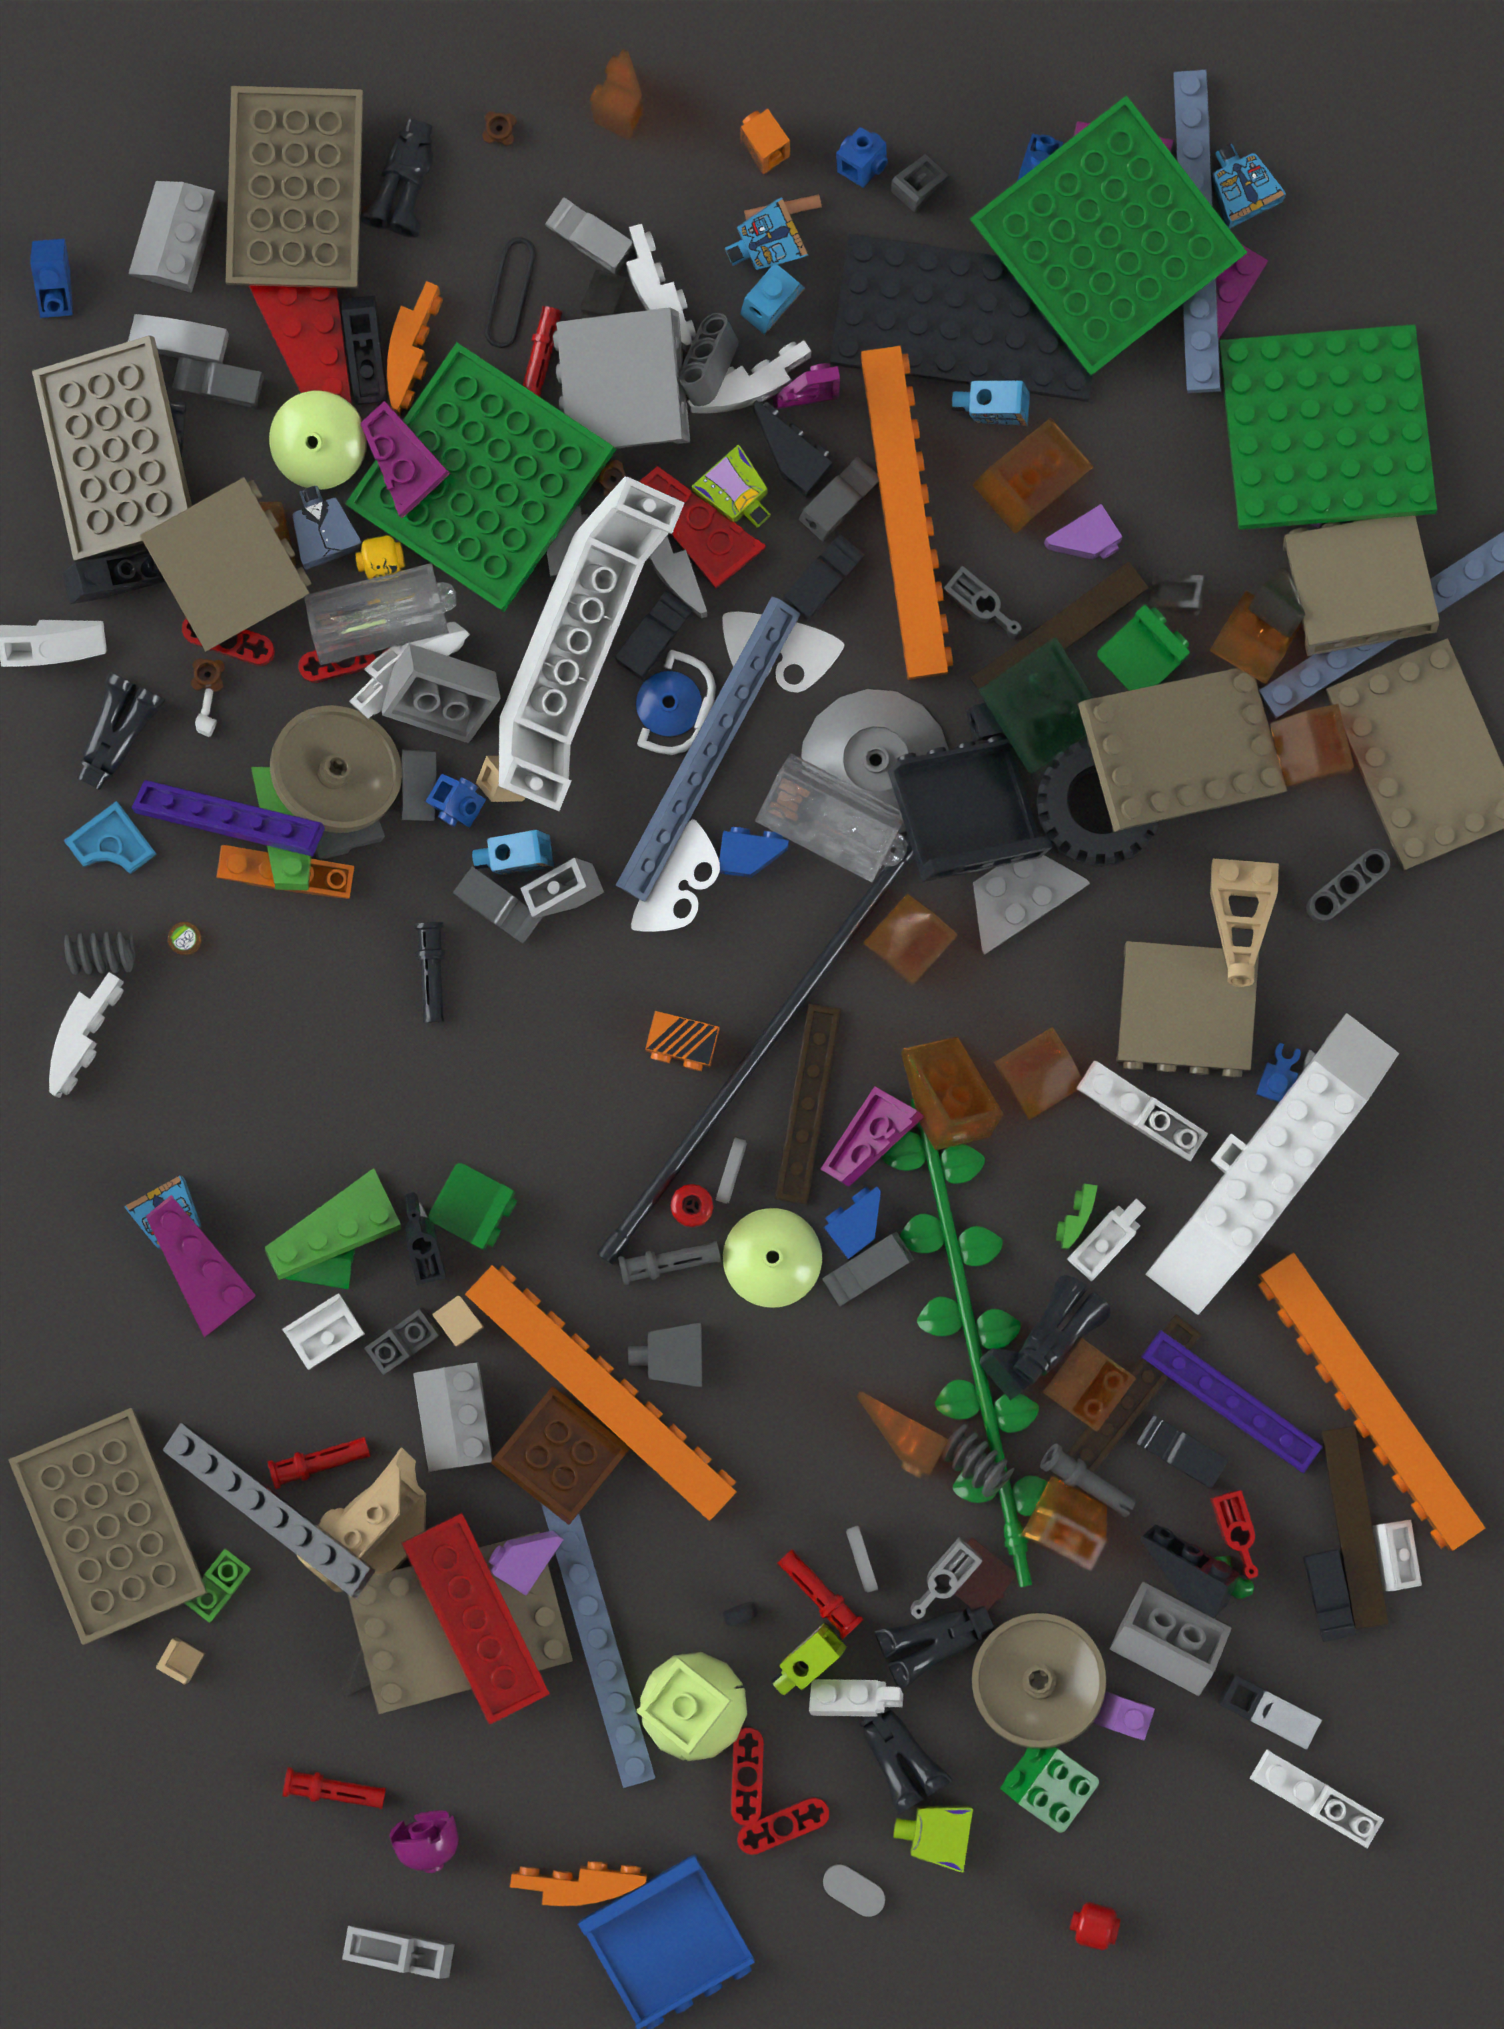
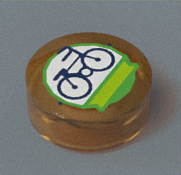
M189 922L175 924L168 933V944L179 955H191L201 946V933L195 925Z

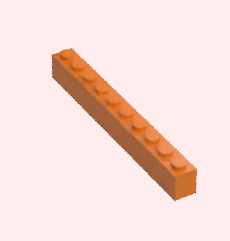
M901 346L861 351V363L908 680L947 675L948 666H953L951 647H945L943 634L948 633L946 614H940L938 601H944L941 581L935 582L933 569L939 568L937 550L930 549L928 536H934L932 517H926L924 504L929 503L927 484H921L919 471H925L922 451L916 452L914 439L920 438L918 420L911 419L909 406H915L913 387H907L905 374L910 373L908 354H902Z
M1290 1253L1258 1275L1262 1281L1258 1284L1259 1289L1268 1301L1274 1298L1281 1309L1277 1312L1278 1316L1287 1328L1293 1326L1300 1337L1296 1341L1302 1351L1307 1356L1312 1353L1319 1363L1315 1367L1316 1371L1325 1383L1329 1381L1333 1383L1338 1391L1334 1396L1345 1411L1350 1408L1356 1416L1357 1420L1353 1423L1363 1438L1369 1436L1376 1445L1372 1451L1383 1466L1386 1464L1390 1465L1395 1473L1391 1478L1402 1493L1408 1491L1415 1502L1411 1504V1507L1421 1521L1425 1519L1429 1521L1434 1529L1430 1534L1441 1549L1446 1546L1448 1550L1454 1551L1484 1530L1485 1526L1295 1253Z
M491 1265L465 1295L710 1521L737 1492L732 1487L736 1481L723 1469L718 1473L708 1465L712 1459L701 1448L697 1446L692 1450L683 1441L687 1436L675 1424L668 1428L659 1419L663 1413L650 1401L643 1405L635 1397L639 1391L625 1378L621 1382L616 1380L610 1374L614 1368L605 1359L599 1356L595 1360L588 1354L586 1350L590 1346L578 1334L575 1333L570 1337L561 1329L566 1323L552 1310L546 1315L537 1306L541 1300L528 1288L523 1292L520 1291L513 1284L517 1278L503 1265L499 1269Z

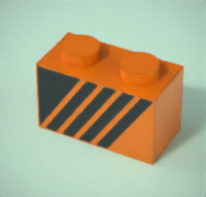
M769 109L762 113L757 110L742 121L744 125L741 126V144L762 174H765L790 157V139Z
M655 1011L645 1050L652 1053L650 1059L670 1063L671 1058L684 1061L682 1067L702 1071L703 1066L709 1068L711 1066L720 1028Z

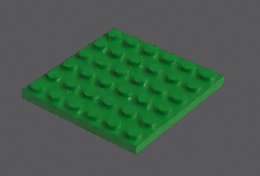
M1127 95L969 219L1090 376L1247 253Z
M1416 325L1219 341L1239 530L1436 514L1437 504Z
M457 342L403 419L404 423L450 474L405 517L401 518L395 508L392 495L387 489L379 464L375 460L345 505L502 612H505L617 449Z

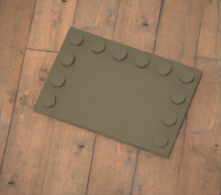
M231 86L226 253L227 285L358 288L364 97L362 89Z
M148 335L32 371L74 561L81 562L142 544L144 542L140 537L141 533L192 506L155 337Z
M1448 638L1325 690L1403 871L1504 829V767Z
M1251 665L1084 700L1078 703L1114 832L1274 796L1287 791Z
M129 1408L8 1459L82 1645L89 1644L208 1593L133 1408Z
M535 1532V1533L528 1534V1535H524V1536H520V1537H517V1538H521V1537H526V1536H530V1535L539 1534L540 1532ZM508 1540L479 1547L488 1567L491 1565L489 1558L493 1551L499 1545L503 1547ZM548 1564L527 1595H524L492 1574L538 1671L572 1662L573 1659ZM412 1566L372 1576L358 1598L348 1595L378 1714L471 1689Z

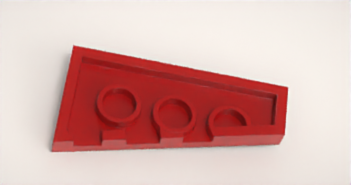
M657 466L638 481L684 502L673 533L669 534L683 550L687 551L688 557L715 589L766 549L765 544L749 535L743 528L719 513L709 503L704 502Z

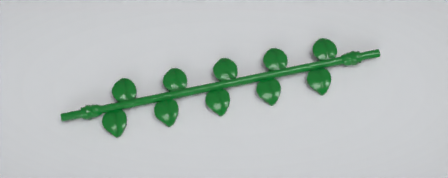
M920 1064L907 1066L913 1094V1099L910 1100L912 1108L924 1115L916 1124L921 1131V1136L916 1133L907 1132L881 1157L887 1165L902 1171L920 1168L927 1159L939 1219L928 1214L916 1215L904 1227L900 1237L909 1250L924 1254L937 1251L945 1242L957 1302L947 1297H936L930 1300L917 1318V1323L925 1332L935 1336L952 1335L963 1325L975 1385L965 1380H954L948 1383L935 1401V1406L943 1415L960 1420L974 1416L981 1408L990 1452L993 1450L998 1451L994 1460L998 1463L1005 1459L999 1429L1008 1433L1025 1429L1036 1418L1039 1406L1022 1394H1018L1011 1401L1004 1394L993 1406L987 1373L980 1365V1358L983 1356L981 1346L987 1349L1005 1347L1018 1335L1021 1328L1019 1320L999 1309H991L984 1312L975 1323L963 1263L969 1266L987 1264L1000 1252L1003 1240L995 1233L980 1226L968 1228L957 1240L945 1180L953 1184H961L973 1179L984 1166L985 1157L970 1146L959 1143L949 1146L939 1157L933 1129L935 1124L934 1103H931L930 1096H926ZM961 1472L953 1484L954 1492L961 1498L970 1502L981 1503L993 1499L999 1492L1005 1519V1548L1007 1547L1008 1554L1013 1556L1019 1587L1032 1585L1025 1553L1028 1551L1027 1543L1029 1541L1025 1535L1023 1525L1018 1521L1017 1512L1024 1516H1034L1042 1513L1055 1500L1057 1488L1040 1477L1029 1475L1017 1481L1012 1489L1010 1479H1008L998 1492L990 1497H985L982 1495L983 1487L974 1488L972 1486L973 1478L965 1480Z

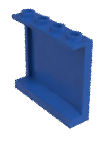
M696 1854L691 1855L646 1881L644 1885L620 1896L578 1921L581 1931L590 1941L634 2019L637 2029H641L644 2026L646 2029L655 2028L665 2021L662 2016L673 2009L676 2014L686 2010L694 2004L691 2000L692 1998L701 1993H704L705 1997L712 1995L723 1988L722 1981L730 1976H733L734 1980L745 1976L752 1971L750 1965L755 1963L752 1953Z

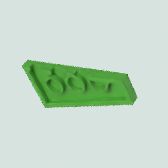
M251 767L259 808L294 816L285 807L275 791L270 767ZM267 846L275 889L309 890L311 856Z
M373 1168L265 1247V1252L278 1280H281L400 1230L401 1223Z

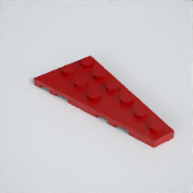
M248 285L300 392L327 391L341 396L352 404L337 288Z

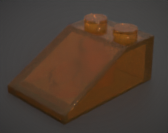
M1049 418L989 467L973 484V487L1009 528L1017 534L1094 466L1058 425Z
M952 1037L904 1048L901 1051V1056L916 1110L924 1115L919 1122L935 1151L990 1138L1004 1113L959 1038Z
M859 1391L856 1398L897 1458L904 1461L901 1468L919 1478L922 1473L930 1475L948 1439Z

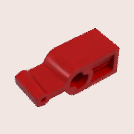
M1238 1489L1210 1498L1225 1544L1230 1549L1237 1550L1240 1553L1243 1562V1575L1248 1579L1258 1577V1568L1253 1565L1248 1551L1254 1543L1255 1531L1242 1490ZM1227 1499H1228V1501H1229V1504H1230V1507H1231V1510H1232V1514H1233V1517H1234V1520H1235V1521H1233V1518H1232V1515H1231V1511H1230V1508H1229ZM1237 1526L1240 1530L1247 1532V1539L1241 1545L1238 1541L1231 1540L1230 1536L1231 1531Z

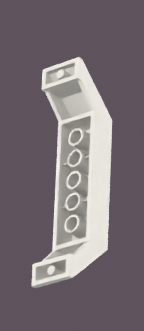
M624 477L574 533L500 715L499 787L554 810H560L572 781L569 780L570 745L643 565L669 533H673L684 502L629 477Z
M1346 1013L1303 1073L1145 1275L1195 1314L1199 1315L1248 1258L1367 1103L1399 1053Z

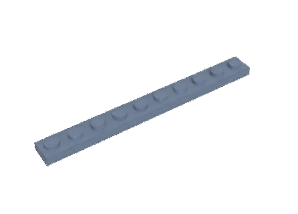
M1207 71L1174 72L1177 161L1213 207ZM1215 278L1183 303L1188 394L1221 391Z
M1504 531L1430 579L1438 614L1504 571ZM1397 640L1312 655L1260 689L1259 694L1275 719H1277Z
M771 597L616 883L617 887L643 902L646 901L800 616L799 612L782 600Z
M542 1504L549 1531H554L563 1539L555 1553L623 1788L653 1780L656 1777L580 1514L568 1525Z

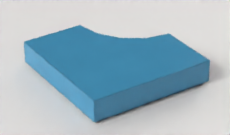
M117 801L64 840L84 868L96 862L109 861L121 865L131 874L157 855Z

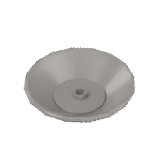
M865 689L838 698L816 716L802 744L800 773L804 782L827 793L819 810L827 822L854 836L886 838L906 831L888 770L897 762V758L902 755L916 753V756L927 755L928 751L938 747H945L946 751L949 749L941 726L922 704L896 691ZM871 756H880L882 763L879 766L871 765L869 761Z

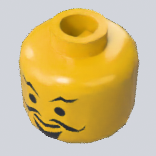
M390 535L364 540L361 544V552L355 553L358 571H365L370 581L397 577L400 573V568L405 567L401 542H395L394 538Z

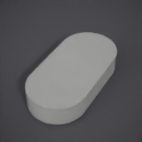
M734 1138L716 1201L725 1204L730 1201L747 1146L746 1140Z
M859 1526L849 1528L846 1533L864 1590L867 1593L878 1590Z
M844 1864L833 1865L825 1872L823 1885L825 1891L831 1897L866 1917L875 1916L883 1909L885 1895L881 1887Z

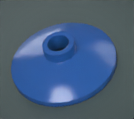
M674 671L660 672L648 678L639 689L636 700L637 713L643 725L651 732L665 737L678 736L690 730L696 723L702 705L701 695L696 684L684 674ZM670 696L674 698L675 705L671 708H666L662 704L665 697Z

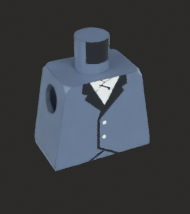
M318 486L308 487L299 492L305 508L294 512L293 520L300 558L305 570L361 550L362 542L336 498L323 501Z

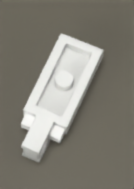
M1137 1198L1125 1211L1118 1205L1114 1211L1111 1210L1067 1260L1092 1282L1137 1233L1136 1230L1141 1225L1135 1219L1146 1207Z
M814 1679L811 1682L809 1712L813 1716H877V1713H884L885 1707H903L901 1688L886 1687V1682Z

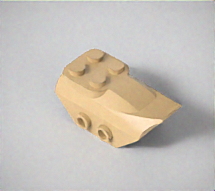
M402 1447L369 1488L359 1494L344 1509H331L326 1512L321 1519V1523L318 1525L373 1567L376 1571L372 1576L397 1570L408 1558L401 1542L426 1530V1493L417 1483L415 1474L416 1461ZM297 1555L298 1559L333 1591H343Z

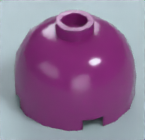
M446 1811L419 1813L414 1815V1819L417 1820L416 1822L405 1825L403 1820L391 1829L389 1837L399 1861L406 1867L417 1871L434 1873L444 1867L443 1864L452 1858L457 1849L459 1840L457 1826L453 1815L449 1818V1814Z

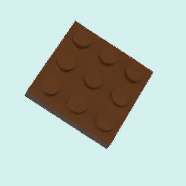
M552 1386L493 1458L491 1464L570 1525L626 1455L630 1447Z

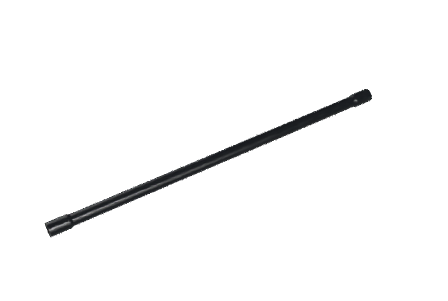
M908 834L894 851L893 857L633 1208L599 1249L597 1254L612 1265L629 1244L630 1238L903 869L914 859Z

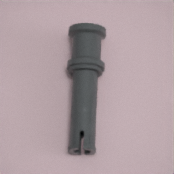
M717 1241L655 1254L654 1251L651 1252L650 1250L646 1251L645 1255L628 1259H625L623 1256L618 1257L624 1286H628L631 1281L646 1278L657 1280L661 1273L721 1262Z
M1057 1443L1052 1445L1044 1455L1040 1468L1046 1472L1050 1470L1063 1478V1483L1067 1486L1073 1487L1076 1485L1120 1513L1123 1517L1130 1514L1126 1510L1127 1507L1133 1510L1136 1499L1128 1496L1086 1469L1085 1461L1080 1458H1072L1063 1452L1062 1447Z

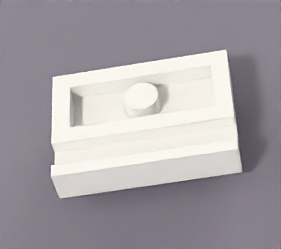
M340 1293L282 1329L308 1370L365 1334Z

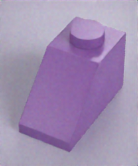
M1102 504L1047 537L1044 545L1047 550L1092 560L1100 555L1102 559H1105L1119 550L1117 544L1121 542L1122 535Z
M548 1531L508 1540L503 1547L499 1545L491 1554L489 1570L496 1577L524 1595H527L563 1539L554 1531Z
M1106 1691L1101 1710L1093 1723L1145 1741L1155 1708Z

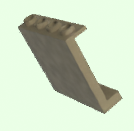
M244 477L140 534L141 539L205 652L310 594L306 587L311 585V582L303 567L296 570L290 559L295 553L286 538L279 540L274 531L279 525L271 510L263 511L257 501L263 497L254 480L247 482Z
M1415 516L1355 520L1347 524L1330 522L1324 524L1320 529L1308 531L1307 528H1298L1284 536L1283 550L1287 551L1306 636L1304 644L1307 656L1437 632L1439 616Z
M1126 941L1124 944L1125 961L1116 1062L1123 1063L1124 1069L1143 1070V1064L1157 1065L1156 1071L1176 1072V1067L1190 1068V1074L1209 1075V1069L1223 1070L1222 1076L1241 1078L1242 1072H1249L1252 1059L1259 953L1254 966V983L1250 986L1238 987L1229 984L1227 981L1228 968L1222 948Z

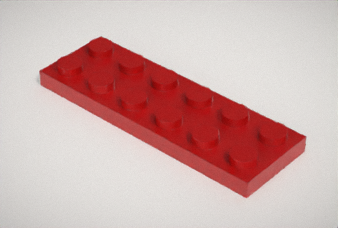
M459 1513L401 1542L488 1724H492L549 1695L550 1693L463 1514Z

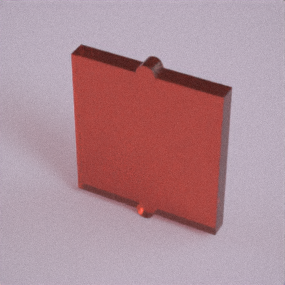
M971 1538L967 1544L982 1556L983 1562L955 1592V1595L973 1610L984 1605L988 1611L997 1599L1003 1598L1004 1590L1016 1577V1573L975 1539ZM942 1574L938 1581L948 1588L950 1586L948 1582L949 1576Z

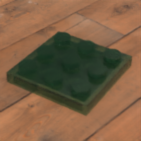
M1057 637L1048 640L978 689L1029 774L1036 772L1053 760L1060 752H1064L1069 746L1087 736L1078 703L1094 698Z

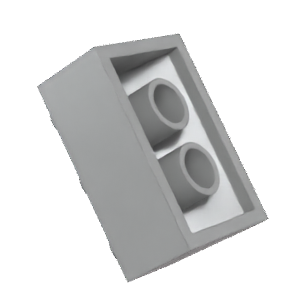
M156 181L128 274L192 293L219 202L216 192L185 182Z
M409 643L393 666L382 707V716L469 743L501 699L496 672Z
M479 1363L413 1373L428 1472L491 1462L494 1454Z
M1142 1582L1118 1628L1110 1650L1199 1696L1215 1672L1232 1628Z

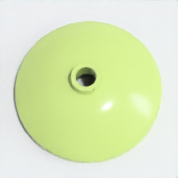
M316 390L298 394L281 406L272 421L269 435L272 457L279 470L297 485L305 488L318 486L319 490L338 486L356 473L365 457L367 438L360 424L363 420L352 404L337 394ZM310 436L317 438L318 445L316 448H312L308 444Z
M766 1208L746 1215L732 1228L724 1245L723 1266L729 1283L742 1298L762 1307H783L800 1300L812 1289L821 1271L822 1250L815 1231L802 1217L788 1210ZM769 1251H776L779 1255V1260L774 1264L766 1260V1255Z

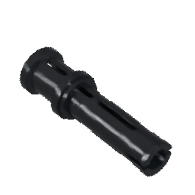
M444 922L414 924V929L418 931V951L415 952V957H417V960H421L423 1023L444 1022L441 959H444L445 950L441 948V929L444 927Z

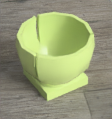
M702 1652L674 1655L652 1671V1675L650 1674L640 1698L641 1706L636 1712L642 1716L643 1727L660 1750L683 1761L685 1759L687 1761L714 1758L735 1742L747 1716L745 1688H735L736 1686H743V1684L729 1665Z

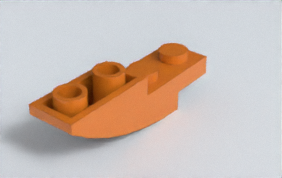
M426 281L414 310L404 306L400 307L390 339L387 360L388 392L391 407L398 416H401L403 409L409 410L415 397V392L412 391L416 379H423L429 362L425 361L426 355L424 350L417 348V345L422 346L425 343L430 327L426 326L431 315H437L443 298L439 296V286Z
M221 845L216 878L275 889L268 852ZM311 859L309 890L284 891L349 899L354 866Z
M588 1861L587 1866L580 1867L579 1879L572 1878L573 1873L568 1871L553 1870V1875L550 1876L539 1874V1868L520 1866L519 1872L513 1871L511 1874L510 1888L543 1891L542 1905L578 1906L598 1903L631 1892L646 1883L647 1873H641V1867L621 1865V1870L607 1869L608 1863Z

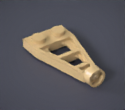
M1214 858L1212 860L1210 895L1228 968L1227 981L1233 986L1246 987L1254 983V966L1278 893V863ZM1231 895L1257 897L1259 904L1255 915L1252 918L1234 916L1231 912L1228 898ZM1231 929H1252L1253 938L1251 946H1234Z

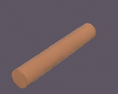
M819 194L784 202L789 214L822 207ZM766 206L745 210L746 220Z

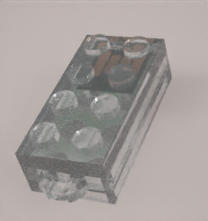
M432 563L304 596L311 635L320 665L336 663L343 659L363 654L368 655L375 651L395 646L399 647L410 642L449 633L445 612L450 611L457 604L456 591L452 585L444 582L437 583Z
M790 753L780 768L755 822L870 882H873L882 865L895 866L899 864L907 851V842L899 834L904 823L899 809ZM891 847H895V848H896V851H895L894 854H892L891 851H890V850H891Z

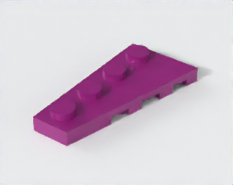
M172 1195L146 1215L204 1338L256 1296L254 1291Z

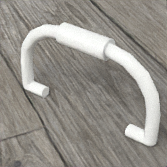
M675 650L668 652L663 667L671 669L674 659L693 665L705 676L708 692L707 697L703 699L694 726L696 730L692 737L682 745L668 747L649 742L647 738L650 730L642 728L637 745L641 748L667 755L683 753L690 749L716 701L715 680L713 673L706 664L693 656Z

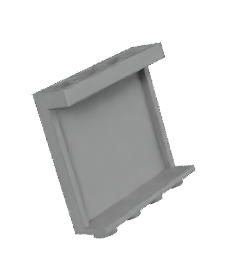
M669 307L556 322L557 331L553 334V341L556 351H559L560 364L556 366V375L558 382L562 383L563 396L559 398L561 412L615 448L665 442L677 444L690 442L686 393L678 379L683 365L678 311Z

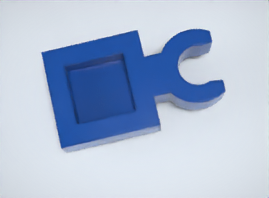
M1279 1043L1274 1051V1057L1277 1061L1276 1065L1266 1063L1255 1094L1278 1103L1296 1082L1299 1073L1290 1071V1067L1299 1060L1301 1054L1300 1049L1296 1048L1291 1059L1284 1058L1282 1056L1283 1043Z

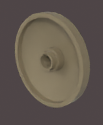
M319 706L295 716L286 724L276 739L270 758V773L273 786L285 807L296 817L323 823L324 831L354 832L377 822L386 814L395 801L402 780L400 756L389 734L372 718L368 719L361 712L343 706Z
M1033 1613L1021 1615L997 1627L980 1647L972 1671L974 1699L986 1723L1007 1741L1027 1748L1044 1749L1057 1747L1080 1736L1098 1716L1106 1693L1105 1666L1094 1641L1075 1623L1052 1614Z

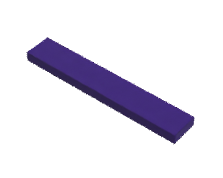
M148 780L143 781L132 805V809L136 814L312 857L325 830L321 822Z
M1159 1330L1141 1356L1145 1361L1301 1473H1305L1322 1449V1445L1162 1330Z

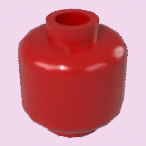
M688 1184L676 1190L672 1196L670 1207L672 1215L678 1223L685 1227L694 1228L702 1226L710 1219L714 1204L712 1196L705 1188L700 1185ZM693 1200L691 1205H686L689 1201ZM696 1202L699 1204L698 1210L695 1208ZM692 1208L694 1213L688 1212L687 1209Z
M1087 1902L1083 1905L1081 1912L1074 1910L1070 1930L1076 1932L1075 1939L1079 1945L1106 1950L1110 1944L1115 1945L1121 1918L1116 1917V1911L1112 1907Z

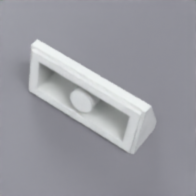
M1411 1520L1372 1525L1383 1592L1422 1586Z

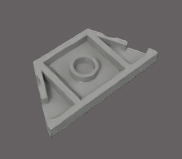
M1043 855L1038 859L996 867L973 882L982 953L984 955L1053 910L1090 884L1089 881Z

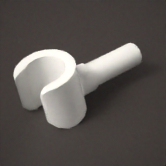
M208 688L205 689L201 713L196 718L195 724L198 733L211 737L217 720L208 717L213 697V690Z

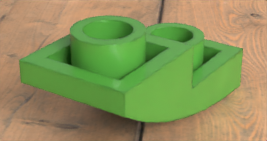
M1083 1184L1082 1191L1076 1190L1073 1210H1079V1215H1066L1064 1222L1058 1221L1056 1241H1061V1249H1069L1083 1231L1093 1208L1098 1185Z
M224 1549L202 1578L208 1593L184 1604L210 1624L245 1579L251 1568Z

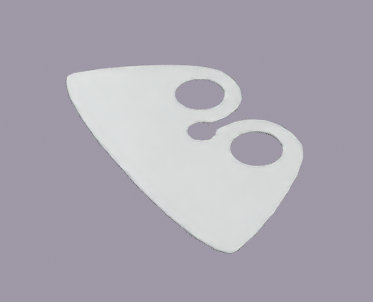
M728 612L723 614L724 638L733 667L762 614L748 612ZM796 622L780 651L783 659L777 664L776 668L778 684L789 692L798 693L806 690L832 666L842 652L844 643L829 633ZM791 664H797L804 670L803 681L796 685L787 683L783 676L785 668Z
M692 819L687 823L646 901L639 900L631 922L633 930L645 932L674 930L685 927L695 918L698 911V899L694 893L688 890L681 891L678 887L679 883L682 880H687L689 886L694 889H706L714 883L720 872L717 853L707 834L696 820ZM701 862H708L712 866L710 878L704 882L697 881L694 877L696 866ZM685 898L691 902L692 909L687 917L680 919L674 915L673 908L678 900Z

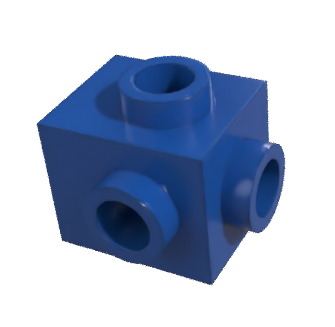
M859 127L852 136L849 135L843 140L840 149L836 153L837 172L864 188L875 174L879 175L882 173L887 165L886 142L878 134L870 133Z
M441 774L425 802L440 811L438 818L453 827L458 822L470 828L475 818L479 815L486 799L476 793L478 787L462 777L457 781Z

